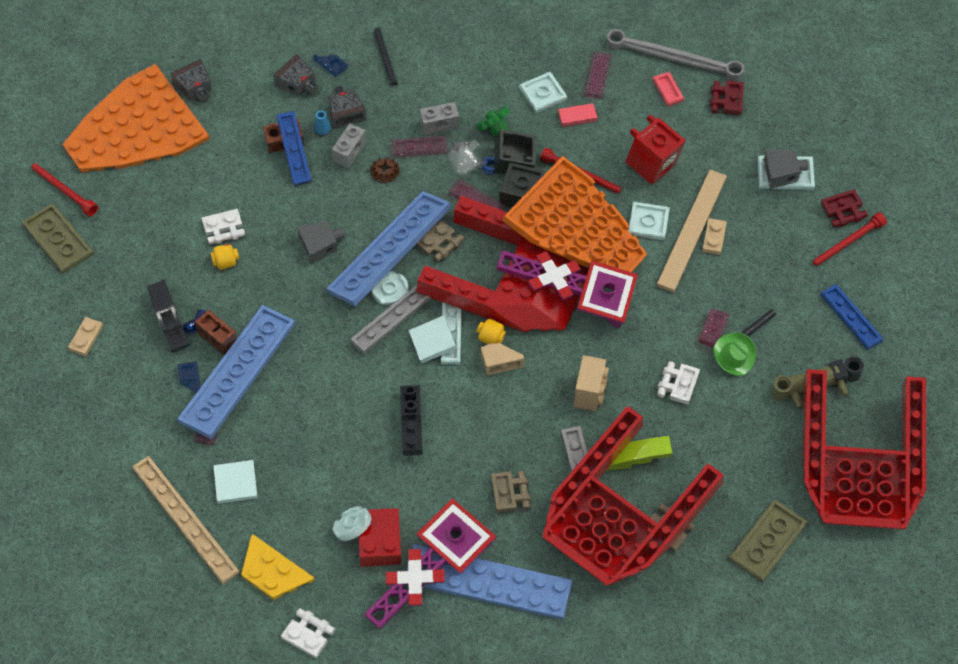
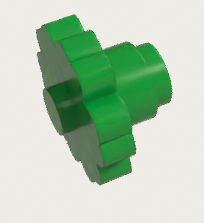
M506 105L494 111L493 109L485 114V118L476 123L478 130L483 131L489 128L492 135L497 137L500 129L508 130L504 117L510 111Z

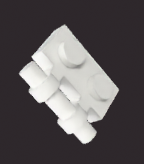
M238 209L202 217L206 236L214 234V236L207 237L209 245L213 243L221 244L222 241L229 239L237 240L239 239L238 237L245 236L244 228L236 230V228L243 227ZM230 230V232L220 234V232Z
M669 361L667 367H664L662 372L663 378L658 384L657 396L663 398L666 392H670V400L689 405L700 369L681 364L679 370L674 369L675 363ZM673 377L676 378L675 384L669 383Z
M300 608L296 616L302 619L301 622L298 623L292 619L281 635V639L317 658L328 642L322 635L324 632L332 635L335 628L330 626L328 621L320 620L312 612L304 611ZM310 623L317 627L316 632L306 628L307 625Z

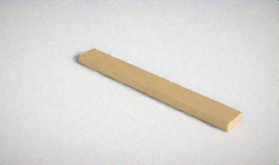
M709 170L658 280L657 287L675 292L726 181V175Z
M147 456L132 466L135 473L219 581L225 584L240 573L152 459Z

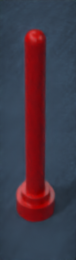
M547 147L540 156V161L546 164L556 163L560 159L555 156L553 150ZM578 167L589 175L596 184L615 193H620L621 188L618 185Z
M32 164L31 168L33 171L79 204L83 213L91 217L98 211L99 207L95 202L84 200L38 164Z
M877 212L871 217L868 224L815 258L813 264L815 266L820 265L872 229L882 228L887 224L885 216L881 212Z

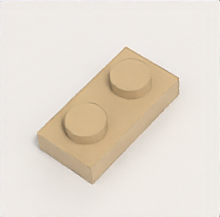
M708 218L702 252L721 255L727 221Z
M85 317L68 346L69 351L86 357L102 330L103 323Z

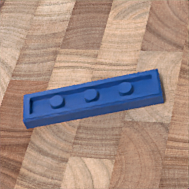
M295 111L276 115L293 185L311 182Z
M837 284L821 292V297L867 350L883 341L882 336Z

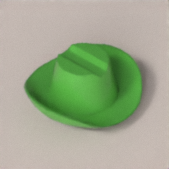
M729 333L717 340L714 345V355L718 365L724 371L741 376L752 369L756 360V347L754 342L745 334Z

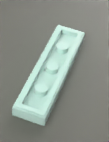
M442 302V316L446 318L457 349L441 355V364L460 365L461 309Z

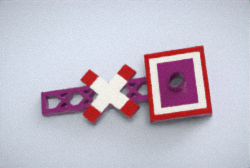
M502 250L496 270L528 279V283L533 291L545 286L554 287L562 300L572 297L573 294L579 295L581 297L577 310L605 318L615 328L620 329L621 325L625 323L638 274L591 260L587 276L577 274L581 268L576 260L556 267L547 251L536 255L538 261ZM503 259L511 260L513 265H503ZM528 265L532 270L526 272L522 269V266ZM577 283H585L583 289L579 288ZM609 288L612 292L607 293L603 289Z
M453 498L416 534L430 549L422 557L421 549H408L409 570L386 572V586H393L364 614L379 630L408 601L409 606H422V587L425 584L445 583V571L440 569L446 563L462 574L497 538ZM454 531L462 533L457 539H453L451 534ZM436 552L442 559L440 561H431V556ZM422 567H428V570H422ZM403 585H409V590H403ZM391 596H399L397 604L389 605L388 599ZM385 610V616L380 621L372 616L376 611Z

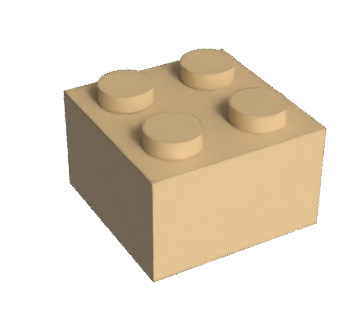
M583 355L575 389L574 407L597 411L598 405H602L609 368L605 367L606 359Z

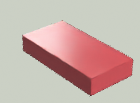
M670 72L653 77V82L667 107L684 101V97Z
M593 103L558 109L562 127L597 121Z

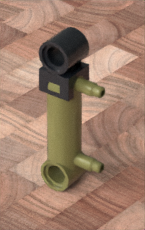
M853 356L847 358L845 363L840 359L829 362L827 367L815 370L827 371V386L832 385L833 388L838 386L842 395L847 396L848 391L845 384L847 381L856 382L860 379L864 363L860 358ZM806 372L789 377L785 375L776 377L771 391L772 396L779 401H785L791 396L797 408H802L803 404L799 394L804 393V376Z

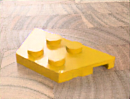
M255 535L251 536L241 575L242 578L274 600L283 596L286 592H292L297 587L314 581L313 576Z

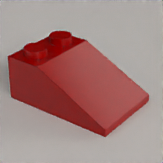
M399 508L368 510L372 518L370 525L359 535L361 567L400 565Z

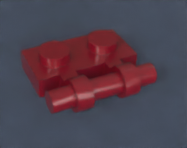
M714 81L711 87V112L716 114L718 113V108L722 107L724 108V114L741 115L744 82L726 81L725 86H720L719 81ZM719 95H725V98L719 99Z
M855 189L821 199L820 204L827 217H836L835 220L831 221L833 228L838 226L844 227L847 223L853 221L856 223L868 217L866 210H858V208L862 207L863 203ZM849 211L851 212V215H848V216H844V215H843V213H846V212H849Z

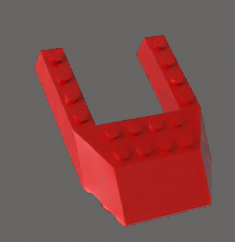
M464 196L460 197L454 209L453 223L517 245L518 247L514 254L538 261L536 255L547 251L556 267L571 262L569 259L532 244L503 222L502 219L508 212ZM578 264L581 270L577 274L587 276L589 268ZM528 265L522 266V269L526 272L532 270ZM424 266L417 280V293L427 295L430 298L484 318L493 319L522 332L530 331V329H541V331H549L550 329L565 330L580 299L579 295L573 294L572 297L562 300L556 289L550 286L533 291L528 283V279L504 273L496 291L428 266ZM579 282L577 286L583 289L585 283Z
M807 369L804 376L802 457L804 485L823 524L905 530L926 492V378L906 376L902 384V451L826 446L827 371Z
M629 406L621 412L552 494L546 526L542 536L543 539L606 586L649 568L677 541L721 487L724 480V474L707 463L659 523L598 479L643 427V416Z

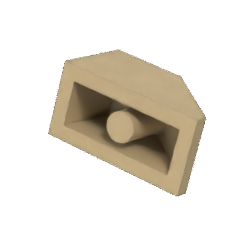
M491 343L481 347V359L486 376L524 367V356L501 343Z

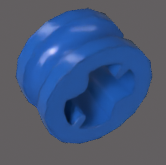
M487 157L483 160L482 169L486 174H495L494 167H488V164H494V157Z

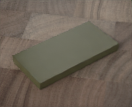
M53 203L21 222L23 227L62 274L94 255L93 250Z
M774 499L731 554L729 560L763 583L805 528L808 521Z

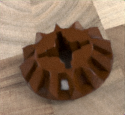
M386 156L384 159L379 157L377 161H373L370 172L376 181L387 183L398 177L400 169L399 164L395 162L394 158L388 159ZM385 165H387V169H386V171H385V174H383V170H382V169L384 168Z

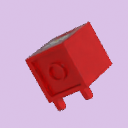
M648 115L646 120L650 123L649 126L641 132L635 128L630 130L634 141L625 163L653 185L676 165L686 140L659 117L656 119L652 115Z

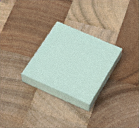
M551 72L519 85V89L536 113L567 100V95Z
M633 202L628 231L632 236L665 241L670 207Z
M445 316L409 330L421 363L457 349Z
M253 460L213 465L218 504L258 498Z

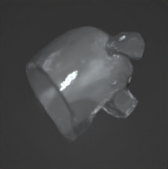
M473 139L471 142H451L447 152V160L458 177L487 165L484 159H479L474 154V151L480 146L476 139Z

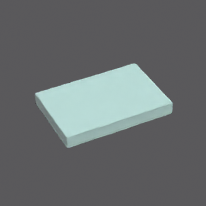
M758 156L759 189H770L763 162L764 156ZM797 157L798 161L808 160L809 169L808 171H800L799 179L796 183L772 189L814 190L813 157Z

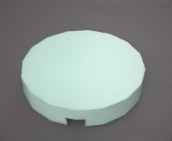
M389 271L371 290V293L376 302L391 306L408 292L409 286L403 275Z
M359 506L350 508L340 515L342 518L339 521L336 520L334 522L333 532L342 541L354 539L368 528L372 519L366 508L363 509Z

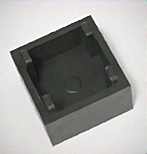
M500 129L494 145V171L506 173L510 162L534 168L536 135Z
M510 162L500 189L499 204L513 207L545 175V171Z

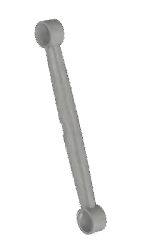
M618 29L611 30L607 36V44L612 49L626 47L686 65L725 73L727 79L731 81H739L743 77L744 66L739 61H731L726 64L685 51L627 38ZM612 37H619L622 40L619 42H613L610 39ZM733 68L738 69L740 73L734 74L729 70Z

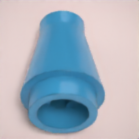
M322 110L316 112L313 126L314 131L319 135H325L331 130V124L326 112Z

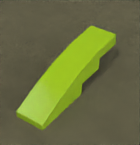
M669 436L629 442L606 471L632 468V465L652 463V459L672 457Z

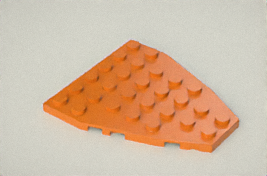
M154 64L122 81L84 117L63 143V148L82 173L92 170L101 171L109 167H115V169L143 164L147 160H161V157L169 155L173 157L179 156L209 140L210 137L157 65Z
M564 156L545 173L502 219L503 222L532 244L571 261L576 260L578 264L587 268L590 267L591 260L633 272L647 255L643 247L640 246L637 237H632L628 231L630 226L613 204L609 205L604 199L606 195L603 191L599 192L595 188V181Z

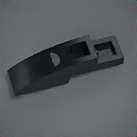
M165 280L147 286L171 352L190 346Z
M420 385L400 386L403 456L423 455Z

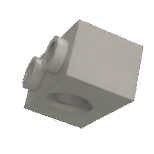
M455 102L420 109V123L424 136L459 128V114Z
M349 123L332 148L333 162L349 169L366 144V130Z

